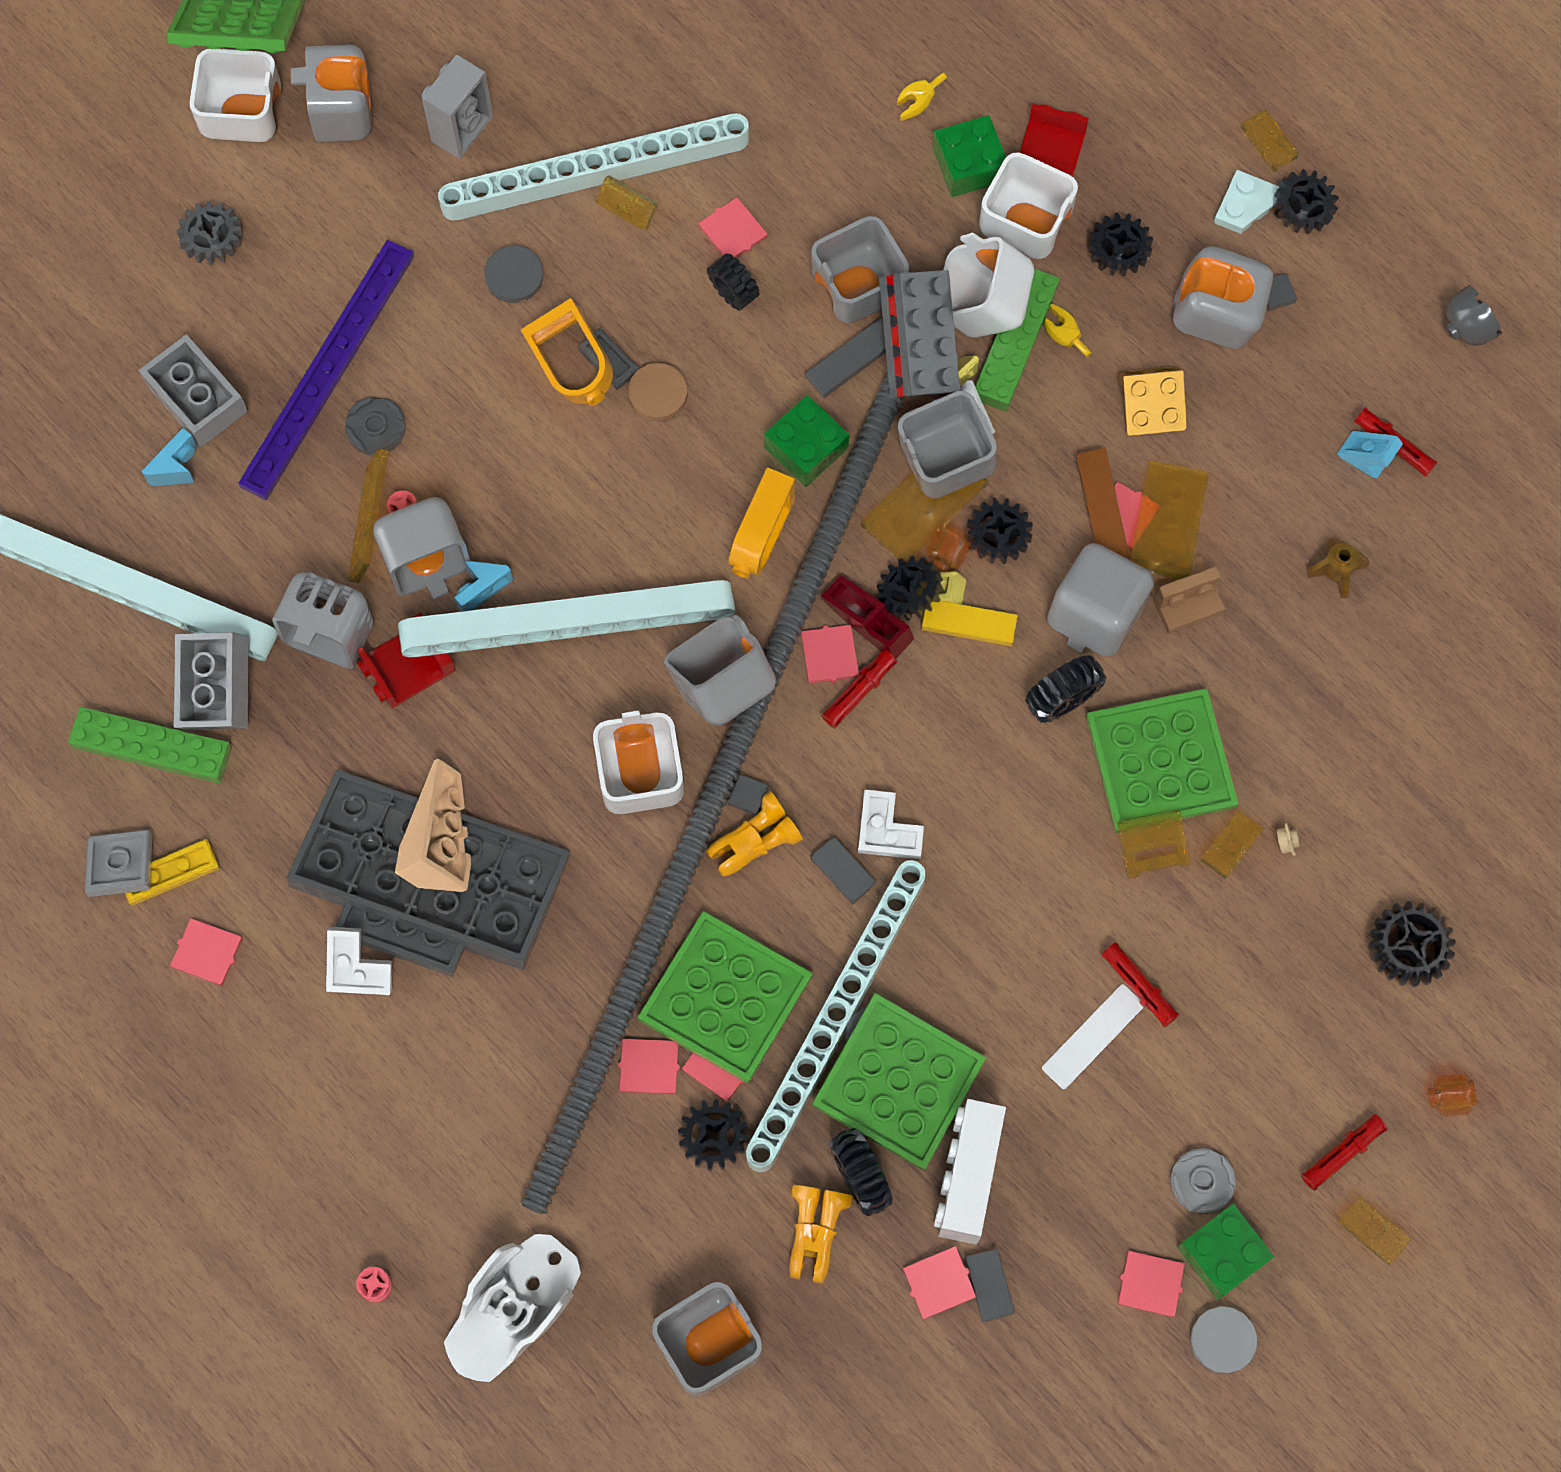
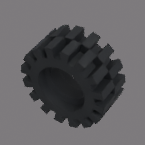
M724 254L707 268L708 278L714 283L713 287L719 291L718 294L721 297L725 298L727 304L730 303L732 308L740 311L760 295L758 292L759 287L755 285L757 284L755 279L751 278L752 274L749 271L747 272L743 263L740 264L739 260L736 257L733 258L731 254Z

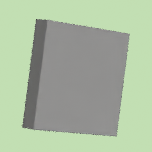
M150 829L88 836L85 893L88 897L150 890L153 837Z

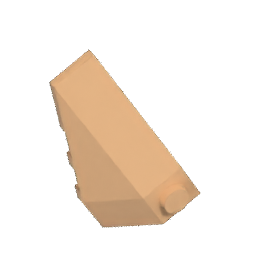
M439 758L434 760L400 844L395 873L417 888L464 892L468 888L471 857L470 854L465 853L464 839L468 837L467 827L462 826L461 810L465 808L462 779L458 771Z

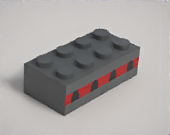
M949 270L898 273L879 277L890 398L960 391Z

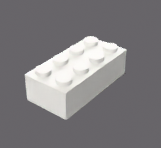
M967 1099L965 1107H958L953 1127L954 1132H959L958 1139L952 1138L947 1157V1163L952 1164L951 1171L946 1170L940 1195L946 1196L945 1204L939 1203L934 1227L940 1228L938 1237L977 1245L982 1234L1006 1107Z

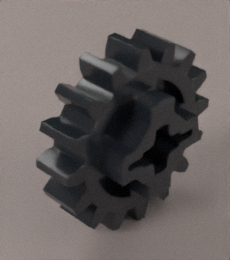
M1302 169L1298 176L1291 172L1287 179L1283 178L1279 184L1280 188L1274 193V197L1277 200L1273 204V208L1281 209L1277 218L1285 217L1287 219L1284 225L1286 228L1293 224L1295 225L1296 233L1302 227L1305 228L1307 234H1310L1314 227L1319 232L1325 224L1328 225L1333 219L1332 215L1338 210V207L1334 204L1339 197L1331 195L1335 186H1327L1325 184L1328 177L1324 176L1318 179L1317 171L1315 170L1311 176H1307L1306 170Z
M1115 213L1113 220L1107 215L1104 216L1103 223L1096 222L1094 232L1090 233L1088 252L1093 253L1092 262L1100 261L1099 269L1101 271L1106 267L1111 268L1110 275L1112 276L1116 270H1120L1122 276H1126L1127 269H1130L1134 274L1137 273L1139 265L1145 267L1147 257L1151 256L1153 249L1150 247L1152 246L1153 237L1148 236L1149 227L1141 228V219L1139 218L1133 222L1129 213L1125 219H1121L1119 213Z
M993 498L992 506L982 502L981 511L976 509L972 511L973 519H968L967 528L970 529L967 531V540H974L971 543V550L980 549V559L989 555L990 563L993 564L996 558H1001V562L1006 564L1008 556H1011L1015 561L1018 560V550L1026 553L1028 548L1026 543H1031L1033 536L1029 533L1032 531L1033 523L1026 522L1029 516L1028 512L1019 513V503L1014 505V507H1010L1009 499L1006 498L1003 504H999L997 498ZM991 516L989 522L983 523V525L980 526L986 518ZM996 528H1000V531L1004 534H999ZM1017 536H1019L1018 540L1014 544L1010 546L1008 545V543L1011 540H1014L1017 538Z
M910 556L907 563L900 558L898 559L899 566L895 568L889 565L890 573L888 575L881 574L880 577L884 583L877 585V589L880 592L877 597L886 606L887 611L898 619L903 614L908 621L914 613L921 618L922 610L926 609L931 612L933 609L930 604L932 602H940L937 593L944 591L940 583L943 581V578L934 563H928L925 557H922L917 562L914 556Z
M715 1099L713 1106L708 1107L705 1100L701 1101V1110L698 1111L695 1107L691 1106L690 1112L692 1117H682L681 1120L686 1125V1128L678 1129V1135L686 1137V1139L680 1141L679 1146L680 1148L689 1149L685 1154L687 1160L693 1157L696 1158L695 1167L699 1168L704 1162L707 1163L708 1171H712L714 1164H718L721 1170H725L726 1160L735 1164L737 1160L734 1154L736 1152L744 1154L745 1152L740 1142H748V1135L741 1133V1131L747 1128V1123H738L741 1112L730 1113V1103L721 1108L719 1107L718 1099ZM707 1115H720L722 1118L720 1120L709 1119ZM696 1124L700 1130V1135L693 1143L691 1134ZM734 1128L735 1139L732 1146H730L726 1137L731 1129ZM711 1129L713 1132L719 1130V1140L715 1141L712 1138L707 1141V1130ZM710 1150L717 1151L720 1155L708 1156L703 1153Z

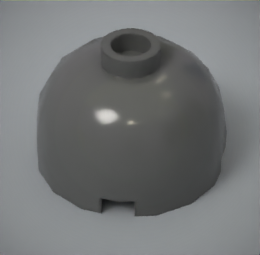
M1468 285L1456 293L1448 303L1446 316L1449 323L1445 327L1454 340L1460 338L1469 345H1484L1503 333L1499 330L1501 326L1485 301L1476 300L1474 297L1479 293L1473 286Z

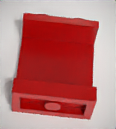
M1032 104L1020 153L1073 177L1086 135L1089 118L1077 112L1057 110L1046 104Z
M420 612V613H418L417 615L413 616L412 618H414V617H422L423 615H422V613ZM399 635L369 653H366L363 647L357 649L361 659L357 662V665L365 678L372 676L376 683L372 688L380 702L382 703L387 700L392 709L455 672L453 662L447 653L421 657L403 656Z

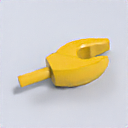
M941 73L930 83L925 79L909 84L902 90L896 101L897 106L904 104L907 100H914L915 103L910 105L900 115L901 121L913 118L926 110L935 95L934 88L947 79L945 73Z
M1050 304L1049 309L1063 325L1056 326L1052 321L1045 318L1043 323L1048 335L1052 340L1064 347L1070 348L1074 345L1086 358L1089 357L1092 352L1080 341L1082 334L1075 318L1065 309L1055 304Z

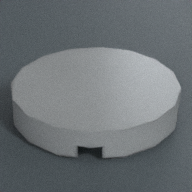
M1202 1148L1191 1150L1179 1158L1172 1168L1170 1185L1172 1194L1181 1206L1190 1212L1202 1215L1215 1213L1227 1205L1233 1196L1236 1179L1234 1169L1224 1156L1213 1152V1150Z
M1220 1306L1207 1310L1197 1319L1191 1330L1190 1345L1195 1358L1208 1370L1214 1373L1229 1374L1241 1370L1251 1362L1257 1349V1335L1254 1325L1244 1313L1235 1308Z

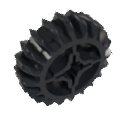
M1091 655L1080 656L1068 663L1065 662L1064 665L1056 668L1053 672L1047 674L1045 678L1038 681V684L1033 686L1031 691L1028 692L1025 700L1029 706L1028 709L1041 723L1059 719L1080 705L1085 704L1088 699L1100 691L1107 678L1103 668Z
M1411 901L1405 903L1404 909L1400 904H1394L1392 911L1385 909L1381 913L1382 918H1377L1373 924L1377 929H1372L1369 932V936L1375 940L1368 944V948L1378 951L1371 956V961L1381 960L1382 964L1377 968L1378 972H1383L1387 968L1390 971L1387 979L1391 981L1396 975L1399 976L1400 986H1404L1408 978L1412 987H1417L1420 980L1425 985H1429L1432 982V977L1439 979L1443 975L1441 970L1449 969L1451 965L1448 959H1452L1455 956V952L1449 948L1456 944V940L1446 937L1453 932L1452 927H1442L1446 917L1442 916L1437 920L1434 917L1436 908H1432L1428 913L1424 912V903H1419L1416 910H1414ZM1413 922L1423 926L1428 931H1419L1415 928ZM1397 924L1399 928L1397 932L1399 941L1389 947V930L1393 925ZM1408 940L1410 943L1421 942L1416 948L1413 945L1403 946ZM1434 942L1435 956L1432 963L1427 965L1425 961L1427 956L1425 947ZM1396 957H1405L1411 966L1401 963Z
M855 1128L838 1133V1136L830 1140L831 1153L857 1206L866 1216L884 1211L885 1208L892 1205V1192L870 1145L862 1133Z

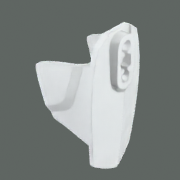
M535 1234L520 1245L510 1243L498 1248L468 1285L467 1296L462 1303L460 1316L444 1341L447 1355L458 1374L476 1381L491 1382L535 1340L543 1335L564 1311L574 1296L572 1291L578 1282L581 1270L578 1258L552 1235ZM558 1252L561 1255L560 1263L551 1265L549 1263L550 1255ZM531 1278L539 1279L540 1286L537 1290H530L528 1288V1281Z

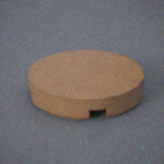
M664 363L647 364L638 369L631 377L628 386L629 401L632 408L644 419L655 422L673 418L676 413L684 408L688 397L686 380L681 372L673 366Z

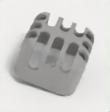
M306 571L297 573L291 579L272 618L276 631L283 643L298 651L347 669L354 668L359 657L357 649L364 647L373 625V619L366 598L361 592ZM319 598L327 601L322 609L316 608ZM336 604L344 607L343 612L337 616L333 615Z

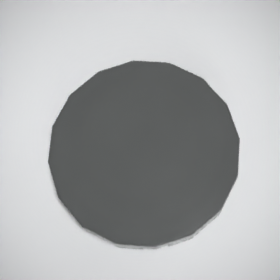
M507 246L494 252L487 260L484 269L485 282L490 293L500 301L507 303H519L521 300H528L534 297L540 290L544 279L542 263L537 255L528 248L520 246Z
M368 397L357 402L349 410L345 432L351 445L359 452L370 456L384 455L393 451L402 442L406 432L405 419L400 408L391 400Z

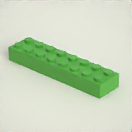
M1034 269L1033 282L1022 325L1014 330L997 333L975 386L982 403L1006 412L1008 411L1050 304L1059 286V277Z
M79 707L68 740V744L73 749L221 784L232 749L229 742L84 707Z

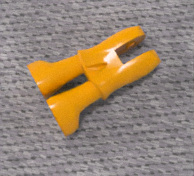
M770 791L762 797V810L748 822L745 820L737 829L716 840L706 850V853L713 860L731 849L734 850L736 854L718 867L721 875L725 877L738 872L755 858L768 854L767 851L784 843L794 845L802 841L803 838L793 821L786 817L781 804ZM781 821L772 831L761 838L759 835L760 831Z
M793 1185L791 1193L792 1197L799 1204L798 1223L794 1224L796 1236L789 1263L790 1278L800 1280L805 1264L804 1257L817 1258L813 1268V1282L823 1284L829 1269L832 1241L837 1234L835 1226L839 1213L850 1208L853 1196L824 1190L820 1225L813 1223L821 1189Z

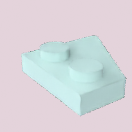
M1236 170L1214 223L1241 234L1252 225V222L1261 219L1269 212V209L1273 207L1277 200L1274 197V193L1280 187Z

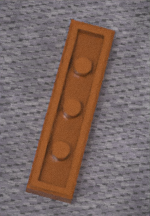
M1106 447L1077 453L1076 456L1095 543L1101 544L1130 560Z

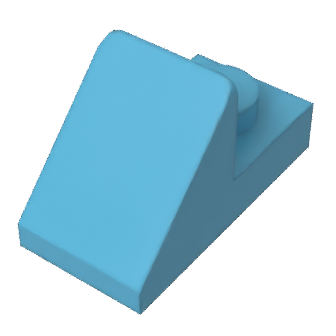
M184 428L142 470L147 483L151 486L194 482L190 472L181 465L192 458L197 448L192 435Z
M1352 431L1337 454L1340 458L1372 478H1378L1383 469L1388 467L1403 443L1398 436Z
M465 561L466 570L475 582L473 584L467 583L459 589L457 596L454 597L457 607L461 612L476 609L513 581L511 569L507 565Z

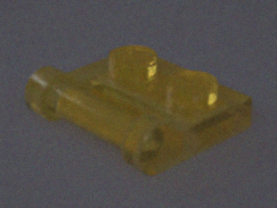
M1179 810L1117 822L1128 878L1138 877L1139 873L1176 865L1180 867L1190 866V856L1186 845L1182 815ZM1175 845L1176 853L1139 861L1135 860L1134 853Z

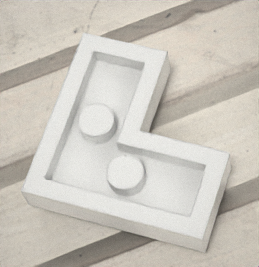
M864 790L858 853L921 859L924 826L893 823L896 793Z
M329 927L327 930L326 992L390 995L392 992V961L361 959V928Z

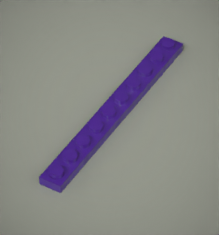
M386 240L238 482L240 488L264 500L268 499L413 260V251Z

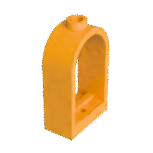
M571 298L520 329L550 383L566 400L575 404H589L593 406L605 398L604 394L608 391L613 379L611 362L582 311ZM578 321L598 356L599 371L594 381L587 387L579 390H570L563 387L540 345Z
M768 467L766 468L731 548L729 565L733 566L732 572L735 575L749 578L750 573L759 576L763 571L795 502V478Z

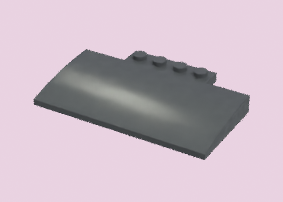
M337 770L287 875L289 887L344 906L336 927L361 928V945L444 975L454 976L464 950L524 970L570 856V851L461 813L462 826L467 827L468 837L464 839L465 853L470 854L471 857L467 890L457 892L417 888L397 875L395 869L400 844L419 798Z

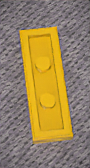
M945 601L932 602L930 604L933 609L931 612L925 609L921 629L923 631L1012 647L1018 617L1016 614Z
M208 839L152 861L150 890L125 893L129 904L134 906L219 870V865Z

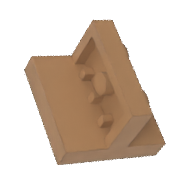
M1202 556L1152 574L1154 585L1150 595L1168 634L1225 613V606L1216 589L1221 577L1216 567L1207 569Z

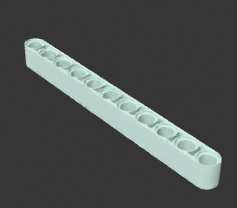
M738 113L729 114L448 183L438 193L441 212L449 220H461L740 151L749 142L748 120ZM734 130L741 131L739 134H732L730 132ZM705 137L713 138L711 141H704L702 139ZM677 144L685 145V147L676 148L674 146ZM649 151H655V152H657V153L654 154V155H648V154H646V153L649 152ZM621 158H627V159H629V160L626 161V162H619V161H617L618 159H621ZM592 165H599V166H601L600 168H597V169H591V168H589V167L592 166ZM564 172H571V173H572V174L569 175V176H562V175H561V174L564 173ZM536 179H543V180H544L543 182H540V183H534V182H533V181L536 180ZM507 186H515L512 190L504 189ZM479 193H487L484 197H476ZM451 200H458L455 204H447Z
M0 515V554L194 634L233 632L249 636L248 656L260 661H266L278 637L276 629L263 622Z
M725 580L414 617L400 621L398 623L402 655L406 657H421L719 620L733 616L736 610L731 583Z
M913 860L905 861L899 866L748 1144L746 1158L752 1170L766 1172L771 1169L841 1041L851 1018L856 1013L923 888L925 869L919 862ZM907 872H912L918 876L919 880L914 884H909L903 880L902 876ZM892 899H898L903 902L905 907L900 911H893L888 907L887 903ZM877 926H884L889 930L890 934L886 938H878L873 934V929ZM863 953H868L875 958V962L870 966H864L859 963L858 957ZM851 980L856 981L861 988L858 992L852 994L847 993L843 988L844 983ZM833 1008H839L844 1011L846 1017L841 1021H833L829 1018L828 1012ZM818 1036H826L831 1044L826 1049H818L814 1046L813 1040ZM806 1063L811 1064L816 1070L813 1076L807 1078L802 1077L797 1071L800 1065ZM796 1092L801 1098L800 1102L794 1106L785 1104L782 1100L785 1093ZM772 1120H780L784 1123L785 1130L780 1134H772L768 1131L767 1125ZM757 1148H764L770 1153V1157L766 1162L758 1163L751 1156L753 1151Z

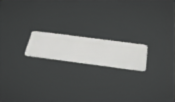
M1124 984L1120 985L1042 1066V1070L1062 1089H1066L1143 1009L1139 1003L1140 999Z

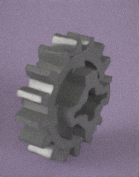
M207 201L204 208L197 203L195 204V212L187 209L185 212L188 218L179 219L181 228L177 229V235L180 239L178 240L182 249H185L187 257L191 258L195 255L197 263H201L204 258H207L209 265L213 264L214 258L224 262V254L227 253L233 256L232 247L241 246L238 237L243 236L241 227H239L241 225L239 218L234 215L232 208L225 210L221 202L216 207H213L211 201ZM207 227L212 232L213 238H211L210 235L207 234Z

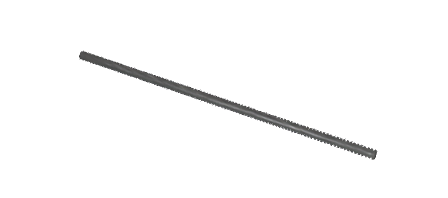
M888 370L886 372L887 376L883 379V384L880 385V391L876 394V400L873 401V407L869 410V416L866 417V423L862 426V432L858 435L859 439L855 442V448L851 451L852 456L848 458L849 464L845 465V472L841 474V480L837 483L838 488L834 490V496L830 499L831 504L827 505V512L823 515L824 521L820 522V529L816 530V537L812 539L813 545L809 546V553L805 555L804 560L806 562L801 564L802 570L797 573L798 578L794 580L795 587L790 589L791 595L786 598L787 603L783 605L784 612H780V620L775 623L776 628L771 633L773 637L768 639L769 645L764 648L765 656L776 676L775 687L779 685L778 679L783 676L781 670H785L787 667L785 662L790 660L789 653L794 651L793 645L797 644V637L801 635L800 628L805 626L804 620L808 619V612L812 610L811 603L816 601L815 595L819 594V587L823 585L822 579L826 578V570L830 569L831 564L829 562L833 561V554L837 553V546L841 544L840 537L844 536V529L848 528V521L852 518L851 513L855 512V505L858 504L859 497L863 493L862 489L865 488L866 480L870 477L869 473L873 470L874 466L872 464L876 463V456L880 455V448L884 445L883 440L887 439V432L891 429L890 424L894 423V416L898 413L897 408L901 407V400L904 399V397L890 398ZM775 688L770 694L734 718L736 721L730 725L732 730L727 732L728 739H724V747L719 750L721 756H717L715 759L717 765L712 766L713 773L708 775L709 782L704 784L706 790L700 793L702 799L696 802L698 808H694L692 811L694 817L689 818L690 826L685 827L686 834L681 836L683 842L678 843L677 849L679 851L674 852L673 857L675 860L670 861L669 866L671 869L666 870L665 875L667 878L662 879L663 887L658 888L659 896L654 897L655 905L650 906L651 914L646 915L647 923L642 924L644 930L639 932L638 937L640 939L634 943L636 948L630 952L632 957L626 961L628 966L622 970L624 975L618 979L620 984L614 988L616 994L610 997L612 1003L607 1004L606 1009L608 1012L602 1015L604 1021L598 1024L600 1030L594 1033L596 1039L590 1042L592 1048L586 1051L588 1057L582 1060L584 1066L578 1069L580 1075L575 1077L574 1082L576 1084L570 1088L571 1096L567 1095V1105L562 1106L563 1114H559L557 1117L559 1123H555L553 1126L556 1130L549 1135L551 1141L545 1144L547 1150L541 1153L543 1159L537 1162L538 1170L533 1171L535 1177L529 1180V1185L531 1186L524 1192L526 1198H522L520 1201L522 1206L539 1214H547L548 1212L546 1206L552 1203L550 1197L557 1192L554 1188L556 1185H560L559 1177L564 1176L563 1168L569 1164L567 1158L572 1157L571 1149L577 1146L575 1140L581 1137L579 1131L585 1128L583 1122L589 1119L587 1113L592 1111L593 1106L591 1104L597 1100L596 1092L599 1093L601 1091L599 1085L605 1082L603 1076L609 1073L607 1067L613 1064V1059L611 1058L617 1055L616 1047L621 1046L620 1038L625 1036L624 1028L629 1027L628 1019L633 1018L632 1010L637 1009L635 1003L641 1000L639 994L645 991L643 985L649 982L648 974L653 973L651 967L657 963L655 958L660 956L661 951L659 949L665 945L663 940L669 936L667 930L673 927L671 921H675L677 918L675 912H679L681 909L679 903L684 902L683 894L688 893L687 885L692 884L691 877L696 874L694 869L700 865L698 860L704 856L702 851L708 847L706 842L711 840L710 833L715 831L714 824L719 822L717 816L723 813L721 807L727 804L725 798L730 797L729 789L734 788L733 781L738 779L737 772H741L742 769L740 764L745 763L746 758L744 755L749 753L748 746L750 747L753 744L752 738H755L757 735L755 730L761 726L759 721L764 719L763 712H767V704L771 703V695L775 694Z

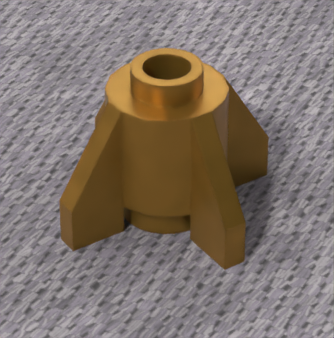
M1329 538L1327 542L1329 552L1326 558L1311 566L1307 571V576L1311 578L1323 576L1325 573L1330 580L1339 582L1338 589L1341 599L1347 598L1351 575L1354 570L1368 568L1369 560L1352 545L1343 543L1337 538Z

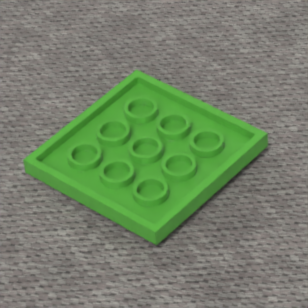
M182 0L167 31L168 44H177L180 47L197 45L206 46L209 49L229 47L236 48L239 51L261 49L269 53L285 51L305 0Z
M1207 688L1086 714L1115 833L1238 807V800Z
M703 911L639 1014L638 1021L749 1084L810 982L813 973Z
M874 993L811 1106L850 1129L855 1128L859 1130L867 1139L924 1171L986 1057Z

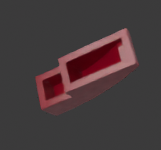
M842 575L821 595V599L836 614L880 651L885 649L897 658L914 640L910 626L889 613L882 602Z

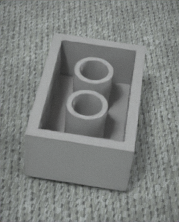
M456 54L451 62H446L443 65L435 82L429 84L423 91L422 102L431 142L460 159L494 117L485 71Z
M187 334L139 369L146 386L178 423L192 435L200 448L248 412L241 395Z
M233 632L175 634L174 728L186 730L248 729L249 636Z

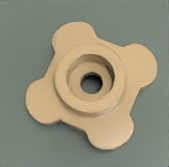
M1288 822L1284 823L1285 828L1277 829L1282 854L1291 852L1293 856H1296L1295 848L1300 847L1297 829H1291Z

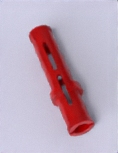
M1367 407L1355 419L1354 423L1361 426L1368 433L1398 436L1403 445L1396 454L1422 473L1424 477L1438 463L1392 428L1393 424L1390 422L1386 424L1369 411Z
M883 649L867 668L863 667L859 671V676L821 714L823 720L829 726L836 729L842 720L873 688H878L881 684L880 680L898 663L896 658L890 652Z
M1117 942L1113 943L1101 954L1139 997L1140 1005L1143 1008L1147 1007L1164 1028L1180 1015L1161 995L1162 990L1160 987H1154Z
M1371 1115L1355 1131H1348L1345 1134L1346 1138L1306 1172L1302 1173L1301 1178L1311 1190H1317L1321 1184L1339 1171L1358 1153L1364 1154L1368 1150L1367 1146L1388 1130L1386 1124L1378 1115Z

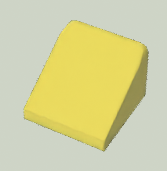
M963 356L957 360L959 386L966 383L977 373L979 364L977 356Z
M957 571L939 572L943 578V581L940 583L944 588L943 592L937 593L940 601L962 605L966 586L965 578Z

